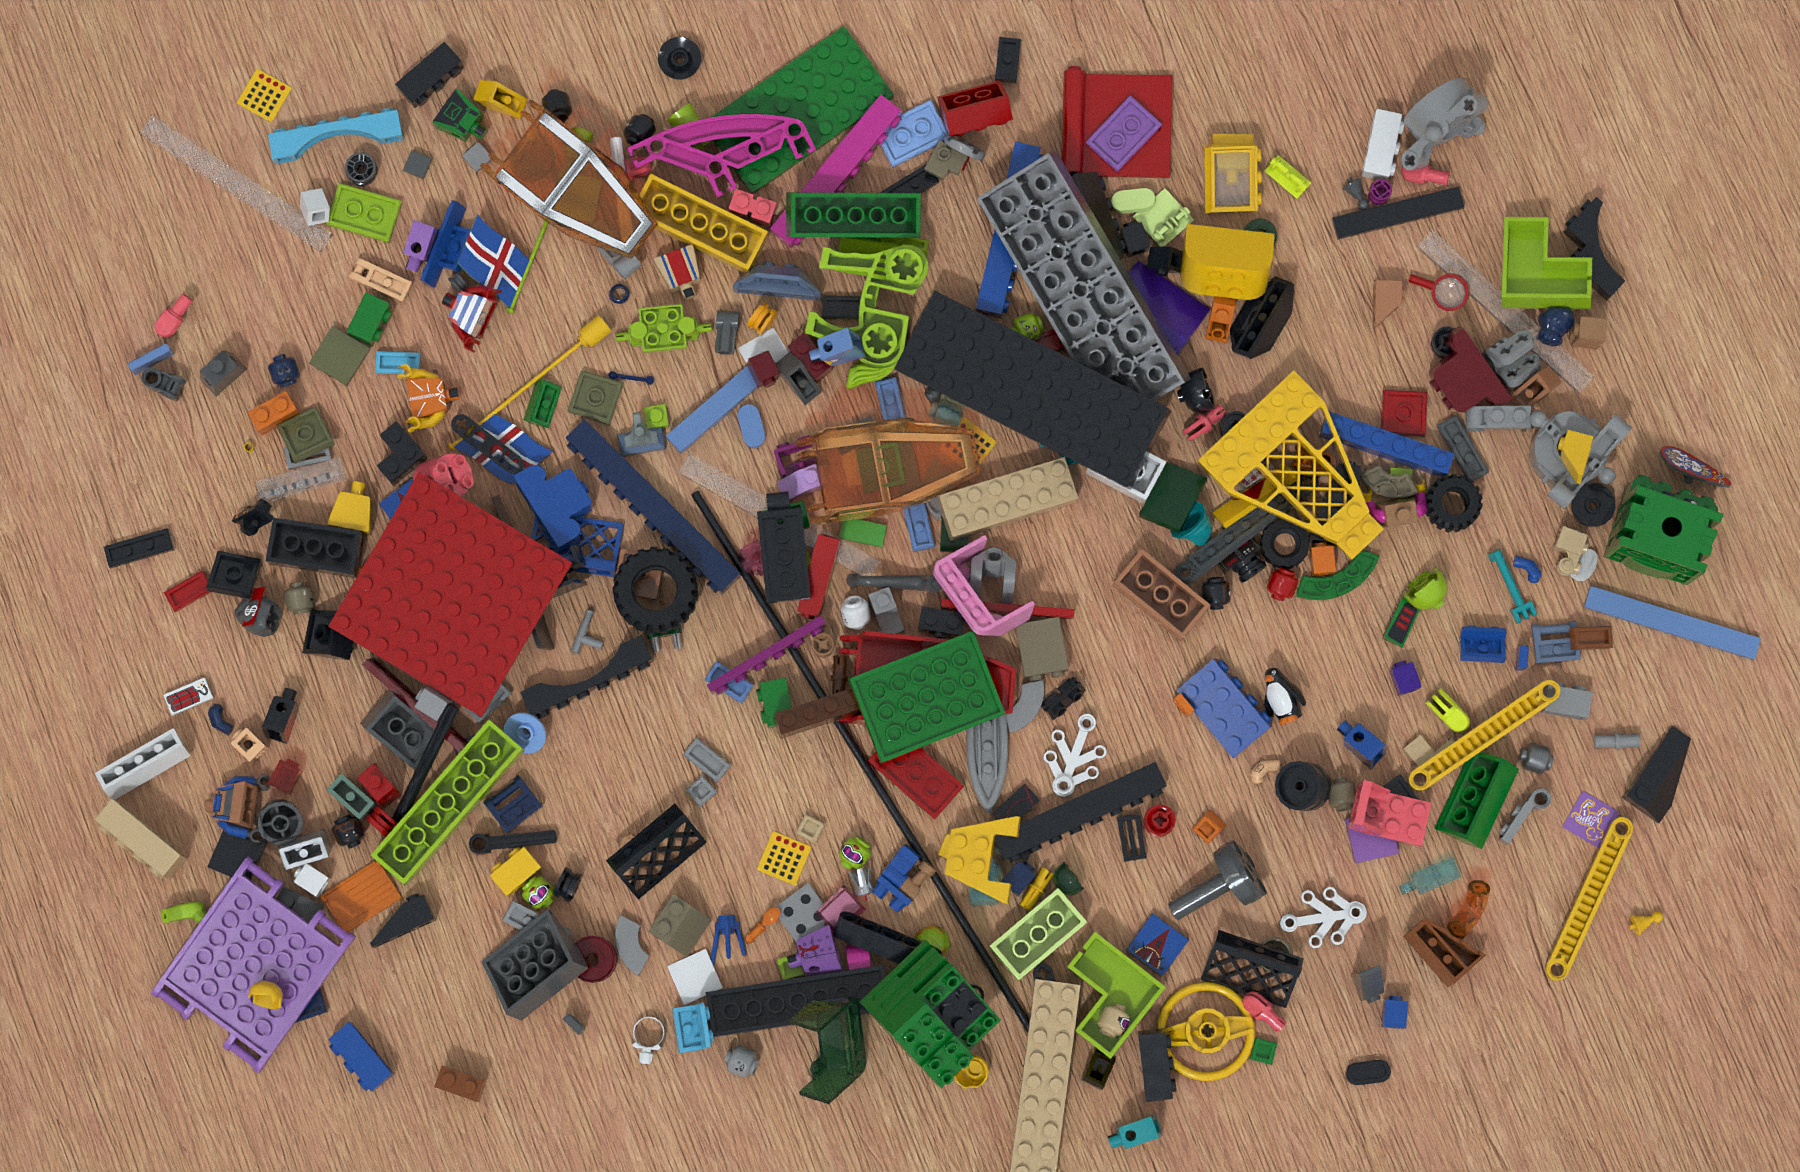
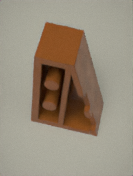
M1427 918L1420 921L1403 936L1447 987L1455 984L1486 956L1485 953L1479 952L1465 941L1457 939L1450 932Z

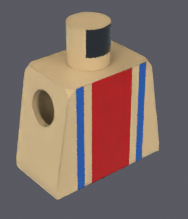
M693 244L654 258L655 267L671 293L681 290L685 301L697 296L693 285L700 283V276Z

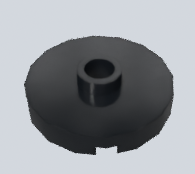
M1598 483L1582 486L1571 501V511L1574 518L1580 524L1587 527H1599L1606 524L1613 517L1616 509L1612 492L1607 487ZM1589 503H1595L1596 509H1591Z

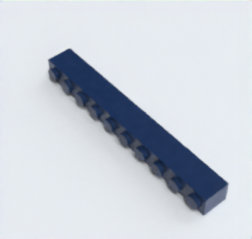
M585 419L566 437L568 449L575 455L579 453L584 458L582 462L590 470L594 468L599 473L597 477L606 486L610 483L615 488L613 493L621 501L626 499L631 504L629 509L636 516L641 514L646 519L644 522L646 526L652 531L656 529L662 535L660 539L668 547L670 545L678 550L677 553L685 561L688 560L693 565L692 570L699 578L704 576L709 581L707 586L714 593L719 591L723 595L741 577V573Z

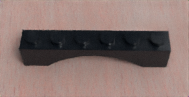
M639 635L621 644L610 663L588 680L565 686L538 683L521 691L520 694L529 713L538 719H542L550 714L549 711L556 707L558 710L569 706V701L575 698L582 700L590 696L589 692L596 688L598 691L609 687V682L615 679L622 681L630 677V672L636 669L640 672L649 668L653 659L642 636Z

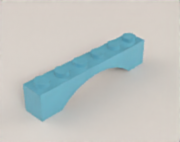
M387 108L381 110V113L372 114L371 112H366L356 118L345 116L338 118V121L329 122L324 120L317 122L313 126L298 125L294 127L295 129L287 131L286 129H276L273 133L268 134L272 159L275 164L297 161L305 151L316 143L339 135L364 136L374 139L381 144L403 141L404 136L398 110Z

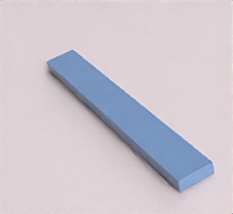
M896 377L875 381L885 431L908 432ZM898 442L907 485L898 486L900 496L921 487L911 442ZM921 497L904 505L903 510L913 552L935 548L924 498Z
M1593 586L1589 587L1583 607L1751 660H1755L1761 640L1759 637Z

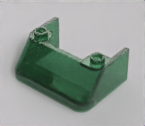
M850 996L810 1001L789 1020V1023L818 1033L820 1056L811 1064L812 1080L799 1091L801 1096L830 1104L860 1077L866 1068L867 1060L859 1001Z

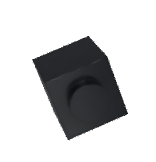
M1136 221L1124 224V228L1120 230L1121 239H1124L1127 257L1148 252L1150 245L1142 222L1136 224Z

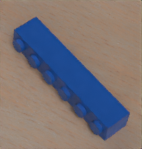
M1329 412L1343 445L1441 478L1448 475L1454 453ZM1325 419L1319 437L1331 440L1333 436Z

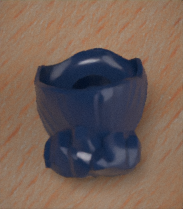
M1550 307L1540 314L1538 322L1541 329L1536 339L1548 346L1561 345L1563 335L1569 332L1575 320L1573 311L1569 307Z

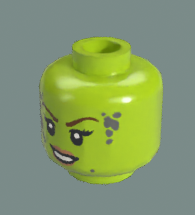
M1033 313L1016 317L1013 320L1014 327L1010 328L1034 341L1040 339L1042 336L1041 332H1044L1039 315L1035 316Z

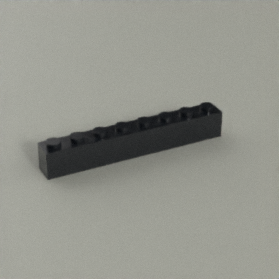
M1154 762L1020 823L1018 837L996 835L994 842L1003 861L1009 859V862L1012 863L1021 859V854L1028 850L1031 854L1042 849L1041 844L1048 841L1050 844H1054L1063 839L1061 836L1068 832L1071 835L1083 830L1082 826L1085 824L1096 825L1102 822V817L1107 814L1113 817L1122 813V808L1129 804L1133 808L1143 803L1142 799L1149 795L1151 798H1155L1163 794L1162 789L1166 788L1167 785L1157 763Z

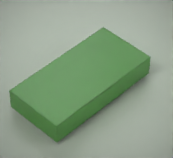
M844 518L839 538L882 548L887 525L854 518Z

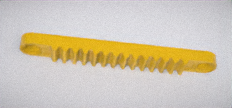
M1546 680L1413 770L1409 775L1410 786L1414 790L1423 791L1554 702L1560 695L1559 685L1553 680ZM1546 685H1551L1555 689V695L1551 698L1543 695V687ZM1417 773H1422L1426 777V783L1423 786H1417L1413 781Z
M1619 817L1610 823L1597 850V854L1593 859L1582 887L1575 898L1567 920L1564 922V926L1546 963L1545 974L1550 980H1563L1572 967L1632 835L1633 824L1627 818ZM1619 822L1627 826V832L1624 835H1620L1615 831V826ZM1555 963L1560 964L1563 968L1560 976H1554L1551 973V966Z

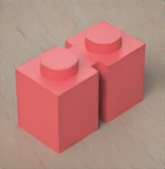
M735 189L728 211L746 221L749 219L750 212L752 213V223L771 228L777 211V202L759 196L755 200L753 194Z

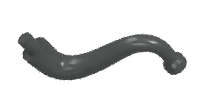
M849 574L846 579L847 584L851 587H857L858 585L881 588L889 587L933 593L939 592L942 589L934 575L858 576L857 574Z

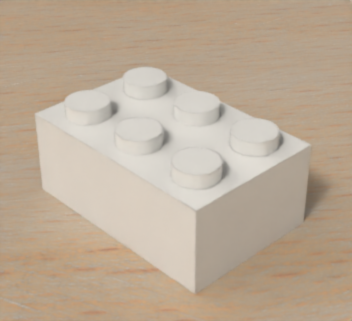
M1150 453L1131 490L1090 469H1087L1086 474L1145 504L1166 461Z

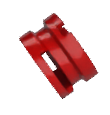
M377 804L374 806L373 812L364 817L385 837L398 824ZM380 814H382L390 822L388 823L383 817L380 816Z
M1154 805L1144 816V828L1152 836L1164 837L1175 827V814L1166 805Z

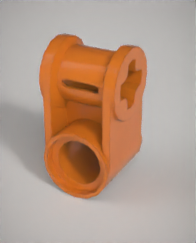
M1295 445V448H1294V449L1296 450L1295 456H1297V445ZM1301 446L1300 456H1302V454H1304V456H1311ZM1328 451L1322 452V457L1327 458L1333 467L1335 463L1334 456ZM1294 459V462L1291 463V468L1297 469V459ZM1300 459V470L1313 471V460L1303 459V462H1301ZM1316 461V472H1326Z

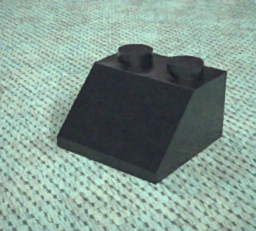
M311 610L302 653L332 659L350 660L353 651V641L328 627L337 611Z

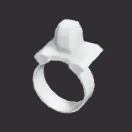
M653 1017L640 1019L633 1029V1036L636 1042L632 1046L642 1049V1053L639 1052L641 1064H650L652 1062L653 1054H651V1050L659 1051L662 1049L659 1044L664 1039L665 1030L658 1019L656 1020L663 1028V1036L658 1044L652 1047L642 1046L635 1037L637 1024L646 1018L656 1019Z

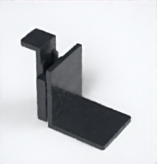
M578 545L570 546L574 561H572L567 574L574 572L576 568L586 565L581 547ZM566 574L552 598L586 586L587 582L574 578L568 580ZM542 614L532 634L538 649L551 651L555 648L544 615Z

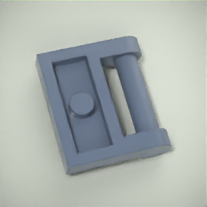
M1569 621L1568 624L1545 626L1531 624L1535 664L1581 660L1580 650H1571L1570 638L1541 641L1540 636L1543 634L1569 632V628L1577 627L1576 621Z

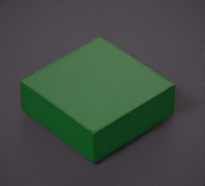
M1255 1037L1250 1060L1272 1065L1277 1043Z

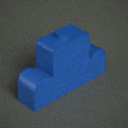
M538 465L529 466L513 476L514 483L559 554L570 549L571 545L579 543L581 530L576 520L593 510L592 501L587 494L589 490L584 481L579 482L570 468L547 480L545 470Z

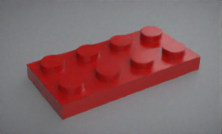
M921 748L880 763L877 752H875L868 760L873 767L934 820L964 787L963 784Z

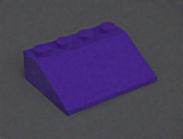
M1137 261L1129 275L1177 356H1179L1211 309L1164 277L1155 275V271L1148 269L1146 265Z

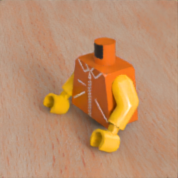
M407 364L397 367L404 370V374L397 375L399 379L409 378L406 379L412 417L405 421V423L410 422L413 424V427L408 429L409 433L414 432L417 428L434 427L445 417V413L449 412L447 401L460 399L458 387L445 389L444 382L438 375L424 369L410 368Z

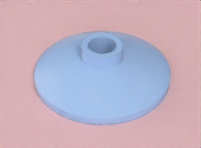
M524 712L515 713L504 724L503 731L525 749L524 754H532L539 751L546 742L545 727L532 714Z

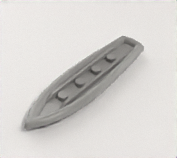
M1006 715L966 730V753L970 779L979 802L988 814L991 813L998 801L1007 773L1008 729Z

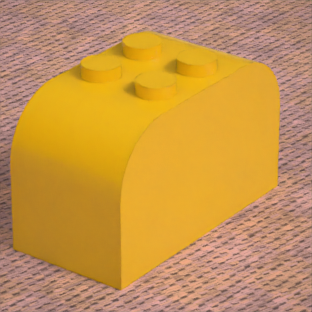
M1187 224L1180 273L1182 285L1190 292L1199 295L1252 300L1261 297L1268 285L1273 260L1274 234Z

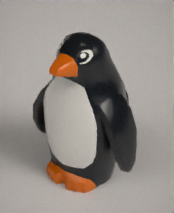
M1278 668L1267 669L1264 674L1267 686L1264 705L1269 716L1274 717L1275 713L1280 725L1300 718L1302 716L1300 703L1303 706L1306 705V700L1301 690L1291 683Z

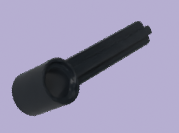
M555 830L490 837L489 833L475 834L469 840V848L475 855L490 854L491 850L553 844L557 842V834ZM479 838L483 839L486 843L485 848L480 851L475 850L473 842Z

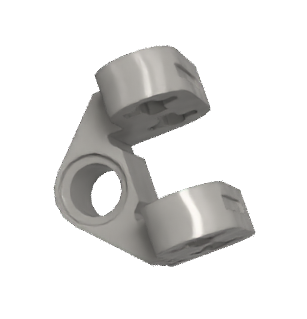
M1528 330L1519 331L1509 339L1504 337L1482 352V356L1500 382L1510 388L1521 385L1541 368L1539 356L1535 353H1527L1535 345L1533 335Z
M995 547L989 548L972 558L969 585L979 599L982 575L998 578L1003 576L1001 603L1013 604L1016 561L1001 549Z

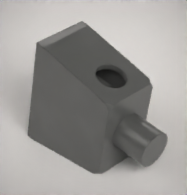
M223 350L200 370V378L204 385L217 397L247 368L233 353Z

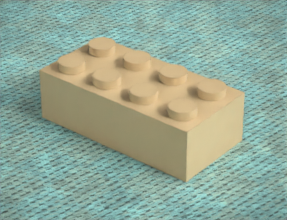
M111 799L94 819L99 823L97 827L103 833L116 837L114 842L128 851L131 849L133 851L132 857L141 864L146 865L148 863L150 865L148 870L158 878L163 879L166 877L171 879L188 859L122 803Z

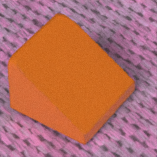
M1209 810L1192 830L1209 844L1226 824L1214 812Z

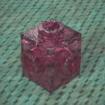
M755 539L739 550L742 568L747 574L751 572L753 577L764 575L761 545L758 539Z

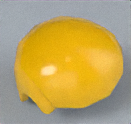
M266 980L255 982L249 989L248 998L253 996V1003L255 1005L276 1010L281 1008L283 992L274 982Z
M972 1054L974 1058L970 1061L969 1066L954 1076L956 1083L964 1089L978 1088L988 1079L989 1067L987 1061L979 1055Z

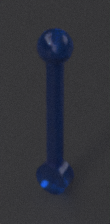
M611 371L608 374L612 380L620 378L646 382L647 385L654 383L652 376L644 378L617 374L615 371Z

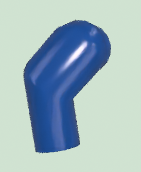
M1515 556L1513 566L1525 569L1529 574L1528 581L1538 583L1539 578L1542 577V571L1535 561Z

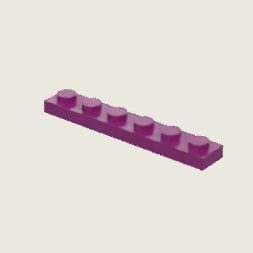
M822 616L817 617L707 684L709 691L712 695L714 693L722 694L729 689L728 685L732 682L740 683L748 677L747 673L750 671H760L767 666L766 662L774 658V660H777L786 654L785 650L793 646L795 649L804 644V639L812 635V637H815L817 634L822 633L826 622Z

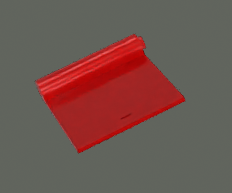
M1069 66L1068 70L1064 71L1061 148V160L1069 174L1073 176L1076 173L1097 172L1099 177L1170 178L1173 75L1086 74L1079 66ZM1131 95L1162 124V127L1117 173L1086 145V141Z

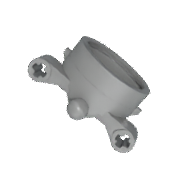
M1456 78L1437 87L1417 102L1404 118V124L1415 137L1416 142L1402 155L1401 163L1403 167L1407 170L1425 168L1429 163L1432 149L1435 145L1445 144L1459 134L1465 138L1483 134L1486 130V125L1479 115L1488 108L1486 96L1475 94V90L1468 85L1464 78Z
M1540 410L1531 413L1530 423L1539 429L1534 434L1530 444V462L1534 472L1541 481L1553 487L1547 496L1560 507L1565 509L1577 495L1576 493L1579 489L1591 482L1597 475L1604 484L1614 482L1616 478L1615 471L1610 467H1605L1608 455L1632 429L1622 418L1614 414L1601 430L1596 424L1597 419L1595 417L1591 420L1573 411L1558 413L1549 419ZM1567 430L1594 436L1581 484L1575 482L1560 459L1561 456L1557 450L1558 441L1561 436L1566 435Z

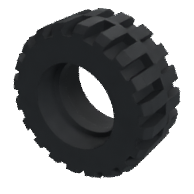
M650 547L648 550H644V548L637 550L638 553L629 555L625 563L620 564L618 567L619 571L614 576V587H612L614 602L620 615L629 625L635 627L636 630L645 631L648 634H665L669 630L680 628L679 625L689 620L690 614L696 608V601H698V583L694 571L687 560L685 561L677 552H671L670 549ZM653 570L669 574L675 581L677 588L673 603L660 611H650L643 608L635 597V586L638 579L643 574Z

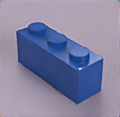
M348 1022L328 1039L331 1042L330 1049L336 1056L341 1054L345 1059L344 1066L351 1074L355 1072L359 1076L358 1083L365 1091L369 1089L371 1092H374L394 1075L392 1070L352 1022Z

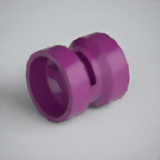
M1384 179L1374 181L1368 192L1369 200L1375 205L1385 204L1392 194L1391 184Z

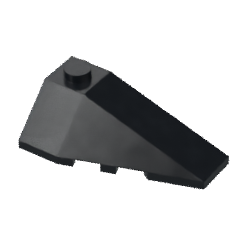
M1674 726L1670 728L1622 797L1658 824L1672 806L1691 738Z

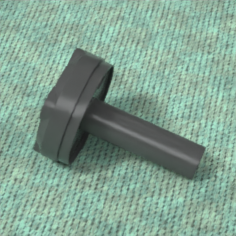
M1234 840L1223 844L1214 851V858L1220 870L1219 874L1168 903L1172 914L1177 920L1184 918L1230 890L1245 906L1256 902L1267 894L1251 857Z

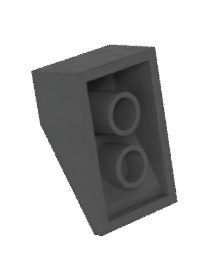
M391 690L387 691L360 723L366 731L414 770L434 732L430 725Z

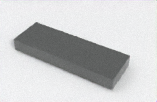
M1456 415L1436 426L1450 452L1454 453V458L1468 481L1470 479L1475 481L1489 473Z

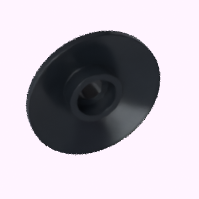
M674 37L661 46L658 53V64L666 76L676 80L687 79L698 71L701 65V52L692 40L685 37ZM679 57L684 59V62L681 64L676 62V59Z

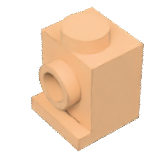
M247 727L244 730H238L232 737L234 740L231 744L252 764L268 749ZM248 741H252L253 746L250 749H247L245 747V744Z

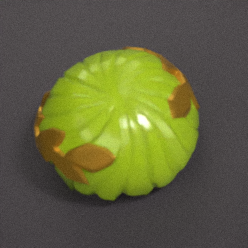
M926 926L915 934V939L922 942L926 940L930 945L941 950L943 957L947 953L950 938L947 932L939 926Z

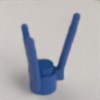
M735 915L718 916V923H715V935L710 958L713 966L720 931L721 935H725L727 959L731 958L730 935L734 934V930L742 955L746 956L747 954L740 931V922H736Z

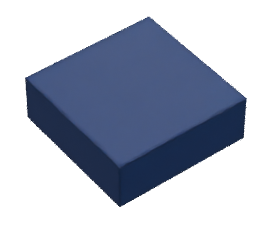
M1519 646L1517 648L1515 670L1524 671L1528 667V646Z

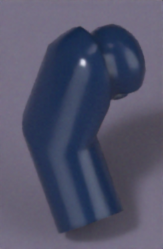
M214 704L208 710L211 726L229 736L234 726L223 720V707L220 704Z

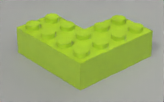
M1504 217L1502 308L1569 307L1570 309H1591L1592 258L1548 257L1549 217Z
M1094 932L1082 947L1086 951L1083 955L1079 951L1067 966L1068 969L1102 995L1075 1031L1111 1059L1166 987L1098 933ZM1117 1003L1127 1009L1126 1013L1130 1016V1021L1124 1034L1116 1036L1114 1039L1099 1031L1100 1027L1097 1025V1021L1105 1006H1114Z

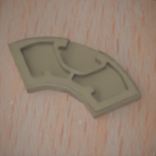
M1378 464L1360 474L1361 479L1370 489L1384 497L1403 499L1419 494L1408 473L1400 476L1390 475Z

